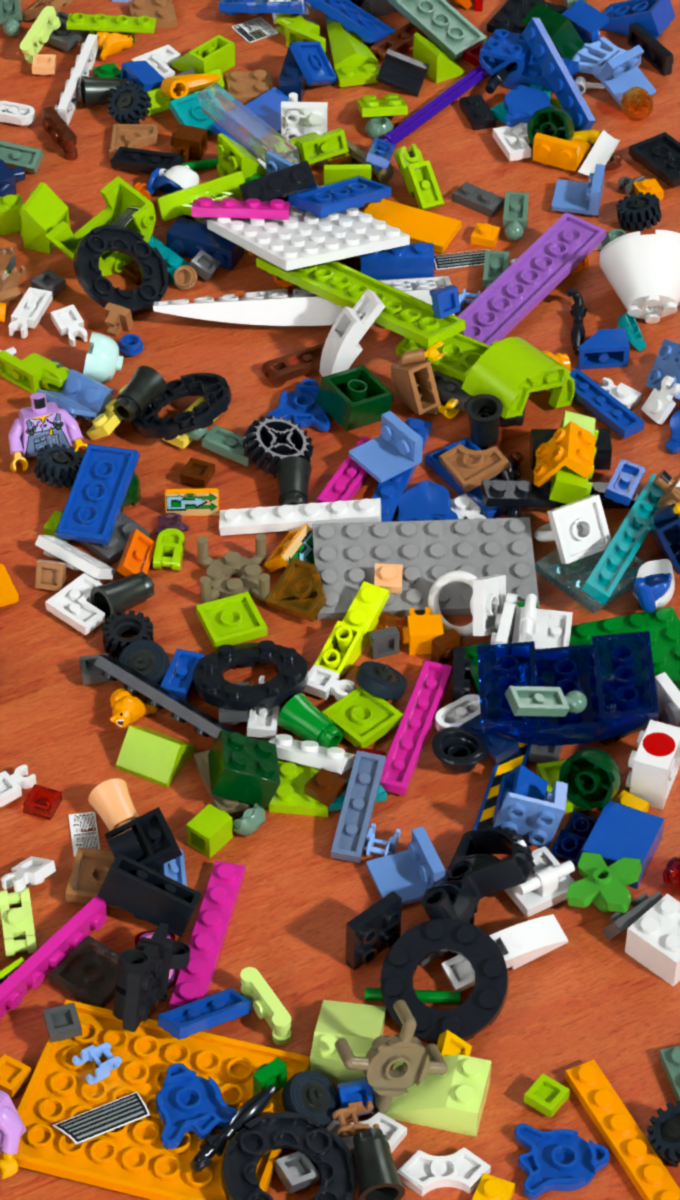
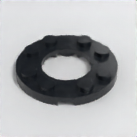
M103 225L92 229L77 245L74 253V270L79 284L96 303L105 308L110 302L130 309L131 315H137L151 310L154 302L162 299L168 287V270L156 247L153 249L144 241L143 235L124 226ZM117 251L132 258L139 266L142 274L140 286L129 291L120 290V287H113L112 283L101 275L102 271L99 270V258L106 252Z
M193 373L180 376L181 379L166 384V391L132 421L135 431L145 438L172 440L178 435L211 426L214 422L213 420L229 408L232 393L227 380L213 373ZM197 395L204 397L205 402L201 406L194 407V412H181L174 419L172 415L166 418H160L158 415L163 407L178 398Z
M264 640L259 643L226 644L199 660L193 672V681L197 695L203 701L213 706L228 710L248 711V707L256 708L265 704V709L288 702L293 696L305 689L308 683V667L305 659L297 653L296 649L276 645L270 640ZM260 662L262 667L272 665L276 668V672H278L272 680L254 686L236 685L224 679V673L228 669L235 670L237 669L236 665L251 667Z
M456 919L430 920L406 931L398 938L386 955L380 979L382 997L393 1020L402 1029L403 1024L393 1005L398 1000H404L417 1023L413 1037L435 1045L438 1043L439 1035L447 1029L462 1040L468 1041L488 1025H491L504 1007L509 986L507 966L503 954L495 941L477 926ZM451 951L462 955L471 963L475 972V986L472 994L463 1004L453 1009L437 1010L426 1006L418 999L414 991L413 977L417 966L430 955L436 952Z
M273 1112L250 1120L244 1125V1128L231 1138L222 1161L221 1181L227 1200H273L272 1196L264 1192L259 1186L256 1178L257 1164L270 1151L287 1148L298 1150L307 1155L318 1168L321 1176L320 1189L310 1200H352L357 1183L355 1162L339 1135L335 1137L330 1131L321 1126V1121L300 1113Z

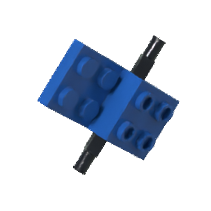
M496 29L481 48L479 54V63L492 76L487 82L486 92L493 94L500 84L509 89H514L518 85L535 84L543 86L545 89L553 90L524 36L505 29ZM562 58L573 78L579 70V62Z

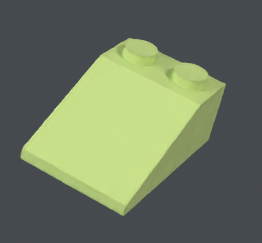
M323 1000L314 1031L310 1054V1071L321 1073L332 1084L365 1078L363 1070H349L344 1066L335 1048V1042L340 1038H344L347 1040L355 1057H365L372 1048L373 1041L383 1035L386 1007Z
M461 1054L442 1056L448 1066L446 1074H427L420 1085L417 1086L415 1083L407 1088L408 1093L393 1097L389 1110L383 1113L393 1120L477 1137L490 1086L492 1061ZM403 1061L395 1062L392 1070L402 1065Z

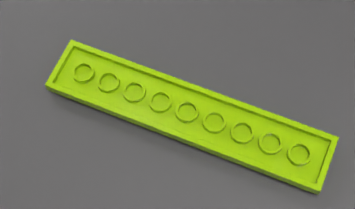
M259 256L256 257V267L343 308L347 306L353 309L367 289L374 291L385 305V308L374 323L398 333L404 338L417 342L423 347L429 348L438 341L442 342L452 338L465 330V320L452 314L442 319L434 317L431 304L337 261L285 271Z

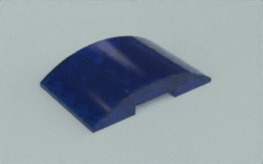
M649 631L592 636V644L545 649H535L534 641L477 646L481 730L489 735L526 744L573 745L619 736L649 723L650 719L654 720L659 717ZM509 686L560 687L564 696L570 691L578 690L586 696L587 706L584 711L578 714L568 712L566 717L514 716L505 692Z

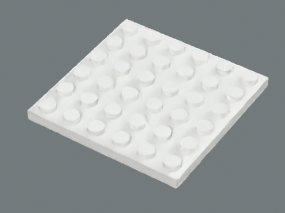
M290 205L289 220L249 218L207 219V229L285 271L410 244V235L354 207L346 209V212L331 213L325 218L315 217L313 213L299 211L297 207Z

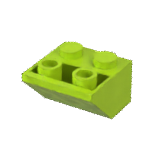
M217 35L173 62L172 67L181 72L193 68L196 74L219 68L224 73L235 66V43L221 35Z
M218 134L216 150L218 153L217 171L220 177L237 171L243 172L244 180L253 174L266 175V168L246 148L226 135Z
M40 182L19 209V217L22 221L21 237L23 238L24 248L51 254L55 246L47 240L45 235L62 221L70 226L69 208L46 183Z

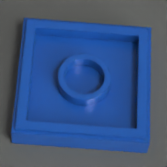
M319 41L294 42L289 45L308 86L333 85L338 81Z

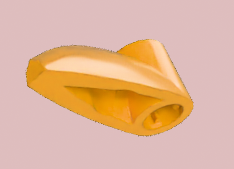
M218 74L172 76L162 81L160 89L164 96L178 99L220 81V77Z

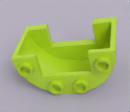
M117 176L100 190L107 205L104 210L74 234L70 226L62 221L47 233L45 237L52 245L73 261L76 247L85 235L96 227L111 225L127 207L131 206L140 209L132 215V220L125 227L143 235V240L148 243L156 221L153 203ZM117 251L106 252L99 258V270L102 271V276L121 273L123 271L122 266L134 260L124 253Z
M509 337L493 342L475 364L467 369L461 389L473 397L480 394H489L497 397L503 405L501 417L507 419L522 415L531 392L541 390L549 392L551 396L548 404L554 408L572 405L575 394V380L570 376L571 371L526 340L520 337Z

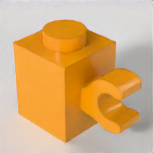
M425 607V614L417 615L414 608H410L409 616H407V627H402L403 644H408L409 655L432 654V641L444 634L441 614L430 615V608Z

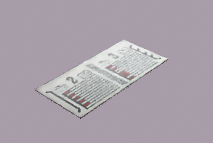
M95 811L69 814L74 857H76L78 847L100 850Z

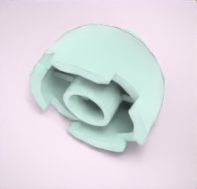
M92 332L83 374L102 384L107 383L113 379L116 371H121L124 356H119V346L110 336Z

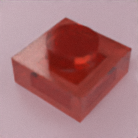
M34 784L22 805L23 813L51 821L63 800L62 791Z

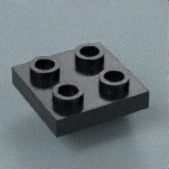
M159 807L104 834L115 858L120 853L151 869H155L182 855Z
M394 891L346 923V964L353 970H356L363 964L370 963L378 953L387 947H392L400 937L402 898Z

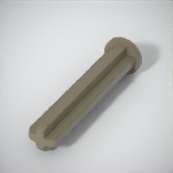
M346 140L348 153L351 154L352 160L358 164H369V162L365 161L368 153L349 140ZM389 165L387 170L384 168L382 170L372 168L371 172L378 177L380 182L385 183L393 176L394 169Z

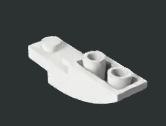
M367 289L353 309L345 306L337 317L322 351L319 369L322 377L348 370L363 350L359 345V341L385 308V305L374 291Z
M554 914L528 920L489 935L500 948L507 969L511 967L512 970L568 943V939ZM459 954L441 963L455 991L462 992L475 985L473 967L462 955Z

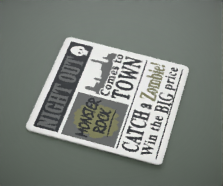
M262 17L232 26L248 43L278 34V31Z

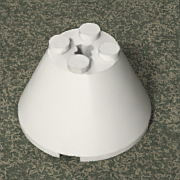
M655 230L656 234L640 235V231L632 232L610 241L599 254L600 268L625 306L629 316L645 319L646 323L654 324L658 323L660 318L677 312V306L680 302V233Z

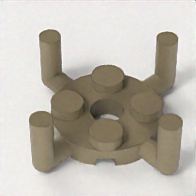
M258 533L255 536L256 554L250 559L241 556L238 552L232 551L226 553L224 557L214 560L209 557L208 538L205 536L198 537V562L207 568L206 576L200 578L202 604L214 601L217 598L221 599L244 592H249L251 597L253 596L265 602L270 594V575L267 573L261 574V567L259 566L267 558L265 534Z
M398 1000L393 1005L403 1024L400 1034L377 1037L365 1057H355L346 1039L340 1038L335 1042V1048L344 1066L349 1070H363L368 1084L373 1089L375 1107L380 1113H386L389 1110L393 1097L408 1093L407 1088L415 1083L417 1086L420 1085L427 1074L444 1075L448 1071V1066L435 1044H429L424 1048L420 1039L413 1037L417 1023L404 1000ZM403 1061V1064L395 1070H389L395 1062Z

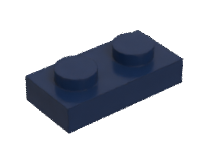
M483 712L460 726V728L473 732L485 742L488 749L486 757L496 765L519 752V743Z

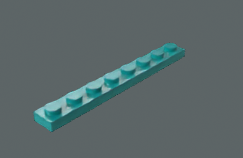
M652 474L581 588L592 599L598 600L604 605L650 531L648 525L652 523L653 513L660 509L657 502L664 491L653 482L657 476L655 474Z

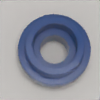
M135 334L124 335L118 344L119 352L129 357L140 354L144 348L140 337Z

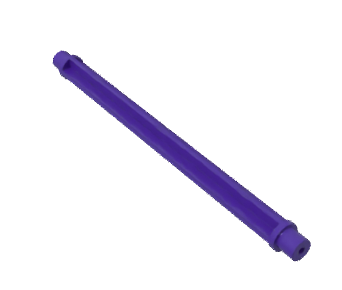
M480 64L383 136L381 140L396 145L486 78L489 73Z

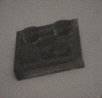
M88 935L48 976L49 984L80 1003L104 1008L115 997L119 953Z

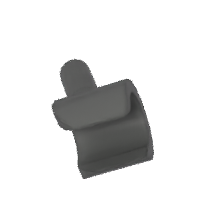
M640 176L634 180L630 177H622L618 181L619 190L625 188V193L630 195L633 192V183L643 181L645 177Z

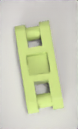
M46 6L41 11L20 43V49L29 64H32L34 54H38L43 45L49 40L53 30H57L61 26V22L52 6Z
M29 887L20 892L8 893L7 890H1L0 912L6 957L15 956V953L28 951V954L35 953L37 945ZM21 903L22 905L19 908H9V905Z
M253 967L244 968L240 973L241 995L253 1002V1008L260 1019L264 1018L273 1030V1042L279 1046L289 1044L291 1041L290 1014L259 971Z

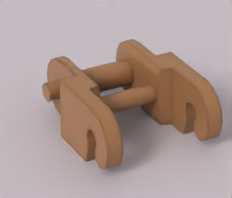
M362 1101L348 1103L347 1108L334 1111L332 1117L334 1120L339 1121L340 1125L337 1135L341 1138H346L370 1129L369 1124L362 1125V1123L358 1122L357 1115L371 1112L374 1108L372 1101H368L365 1107ZM346 1119H353L354 1124L347 1125ZM374 1124L373 1128L380 1129L379 1124Z

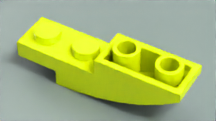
M365 581L362 583L342 622L337 621L315 665L340 674V677L349 670L367 646L369 632L376 631L379 625L378 617L390 597L389 590Z

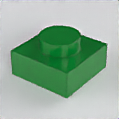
M106 63L93 68L94 77L120 79L121 71L114 63Z
M279 1057L269 1064H263L253 1074V1095L267 1089L271 1084L277 1091L285 1086L287 1083V1065Z

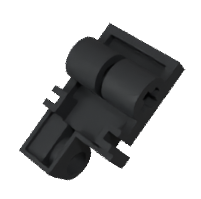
M160 923L151 939L141 937L140 942H137L136 949L124 950L119 953L113 1015L123 1021V1030L135 1032L140 1023L147 1020L150 1007L156 1006L158 1000H166L169 970L182 969L189 965L190 947L183 942L167 938L169 924Z

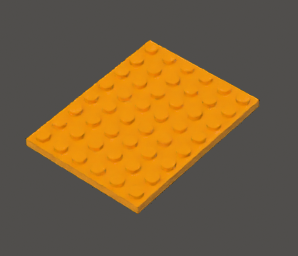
M66 999L64 1005L75 1004L82 1027V1035L52 1043L48 1039L17 1109L26 1128L20 1139L18 1153L13 1155L18 1167L150 1200H227L221 1181V1167L230 1140H228L222 1156L219 1157L215 1154L210 1159L212 1163L198 1173L192 1171L190 1163L195 1155L207 1144L204 1139H199L194 1132L189 1131L185 1134L177 1148L166 1149L162 1146L161 1135L165 1125L159 1118L156 1109V1094H159L163 1087L167 1069L173 1064L181 1063L189 1070L196 1071V1076L207 1080L211 1077L220 1088L224 1102L237 1110L254 1096L253 1074H255L260 1066L269 1064L279 1057L287 1065L288 1082L295 1074L310 1070V1057L203 1031L178 1040L159 1027L158 1021L152 1019L142 1021L137 1030L131 1032L123 1030V1021L113 1015V1010ZM105 1042H109L112 1045L111 1053L114 1057L120 1056L122 1063L118 1068L110 1071L109 1077L90 1085L86 1081V1076L91 1074L94 1077L95 1069L99 1068L95 1061H87L82 1065L75 1066L72 1058L74 1055L80 1058L81 1050L91 1045L97 1047ZM105 1055L99 1058L102 1063L108 1060ZM283 1088L272 1095V1098L259 1116L273 1112H286L282 1102ZM135 1092L139 1093L150 1113L149 1116L77 1145L69 1136L52 1126ZM223 1127L216 1128L210 1136L220 1133ZM282 1149L270 1151L257 1164L256 1178L264 1192H267L274 1172V1162L279 1158ZM0 1152V1159H2L3 1153Z

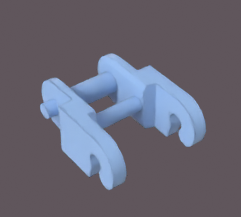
M463 289V293L459 294L460 308L464 307V303H472L474 301L465 298H477L481 294V290L478 293H468L466 289Z
M372 823L366 836V846H364L366 856L369 857L371 853L384 856L395 853L401 829H396L393 837H390L389 841L375 839L376 824ZM374 843L386 845V849L373 847Z
M105 1042L97 1047L91 1045L81 1050L80 1058L77 1055H74L72 1058L75 1066L82 1065L87 1061H95L99 1068L95 1069L94 1077L91 1074L86 1076V1081L90 1085L109 1077L110 1071L118 1068L122 1063L120 1056L114 1057L111 1053L112 1045L109 1042ZM105 1055L108 1060L102 1063L99 1058Z

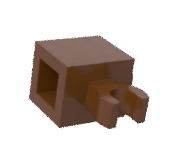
M181 124L176 133H173L171 136V146L173 147L171 153L181 154L183 163L188 162L189 159L201 160L208 149L207 129Z

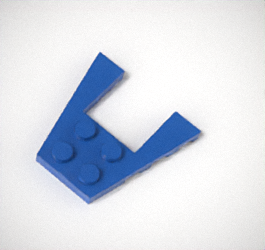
M220 0L219 12H225V15H237L238 13H247L249 15L259 13L305 14L306 1Z

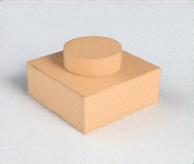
M34 54L32 74H40L42 76L55 75L56 55Z
M375 563L374 585L389 590V593L402 594L403 565Z

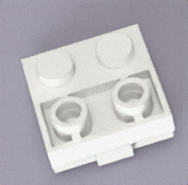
M294 92L289 94V102L281 101L282 139L286 141L312 132H316L319 135L327 132L328 102H298V94Z
M528 594L525 606L516 608L511 654L568 660L573 612L537 609V596L535 594Z
M546 846L532 851L535 873L527 878L525 883L505 889V892L526 918L566 900L570 883L575 882L569 875L575 871L572 861L568 860L560 864Z

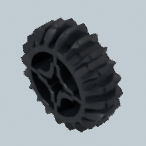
M270 415L268 418L261 416L259 420L253 421L245 432L242 448L244 449V456L249 459L248 463L255 464V470L261 469L265 475L269 473L276 478L275 465L278 461L285 457L298 456L310 463L314 446L311 443L312 438L307 437V431L300 430V424L294 425L291 423V419L286 421L283 420L282 416L275 419Z

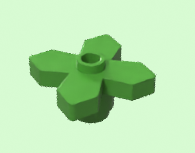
M583 852L577 865L579 874L583 879L570 883L566 894L568 905L585 908L593 903L602 912L626 913L631 902V894L625 886L638 882L642 872L641 860L623 857L607 867L600 854Z

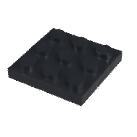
M508 0L487 23V32L493 33L496 29H505L509 32L522 34L525 27L521 21L537 2L546 5L560 14L568 8L563 5L546 2L545 0Z

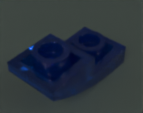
M573 810L565 829H561L551 850L553 856L563 862L570 860L577 866L582 855V849L598 819Z

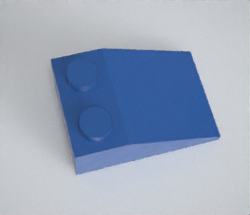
M628 0L610 4L603 14L609 17L610 22L601 29L628 36L629 25L638 23L656 39L662 35L661 33L676 16L670 0Z

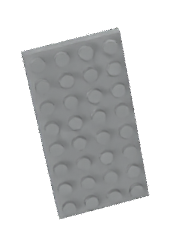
M530 517L312 524L314 565H316L327 599L317 615V620L344 619L362 583L365 581L374 585L375 563L403 565L402 594L390 593V597L378 618L409 616L410 608H414L417 615L425 614V607H428L429 591L433 583L441 575L454 570L469 572L477 578L494 574L506 575V596L507 593L518 594L517 602H525L528 594H535L537 596L538 609L540 607ZM459 581L446 585L439 597L441 614L443 616L472 615L470 601L473 595V588Z

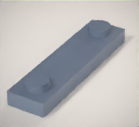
M357 750L330 858L360 864L386 756Z

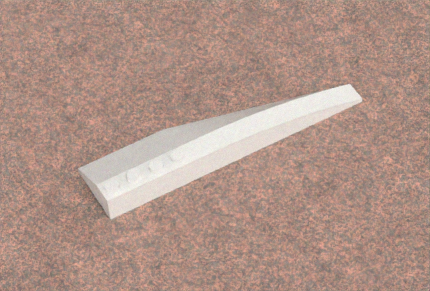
M449 276L378 280L431 305L432 298L429 290L452 285ZM300 287L294 288L293 293H288V289L245 292L244 298L234 296V294H226L215 301L213 297L206 296L195 298L194 303H189V299L157 301L153 305L155 312L182 317L269 326L333 325L343 310V307L335 305Z

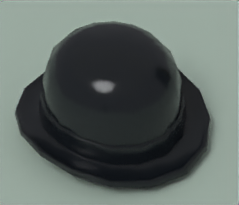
M460 727L441 729L434 735L431 743L433 753L441 761L442 765L448 771L455 774L470 772L478 762L486 757L488 752L485 742L479 736Z

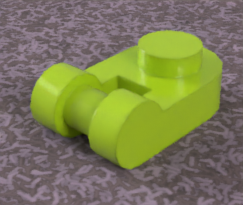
M168 528L159 533L153 556V569L162 570V567H169L173 571H181L185 549V537L182 531ZM164 554L173 555V557L164 556Z

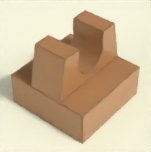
M110 302L105 306V325L110 326L107 330V335L117 337L122 331L129 333L134 326L131 310Z
M39 559L36 566L35 588L52 591L62 590L65 586L66 563Z

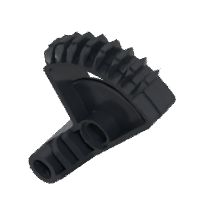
M489 825L484 829L466 832L458 845L443 881L428 888L422 898L421 904L430 920L456 919L474 924V913L477 912V904L481 898L525 883L527 878L535 873L533 869L535 866L534 858L529 845L520 834H517L515 830H510L509 827L502 828L501 826H496L493 828ZM491 854H506L511 857L499 860Z

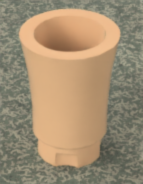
M122 779L104 781L96 786L89 795V804L99 814L109 832L139 817L130 798L127 784Z

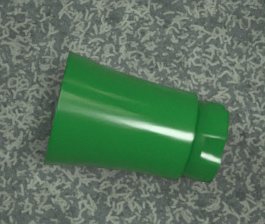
M303 693L293 696L284 705L278 716L277 724L279 727L295 734L304 741H315L319 743V746L330 748L337 747L343 738V733L336 727V724L320 712Z

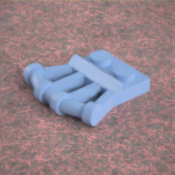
M605 37L597 38V41L590 44L584 43L583 47L571 61L579 62L578 72L593 74L599 80L597 76L606 63L623 54L626 50L616 47Z

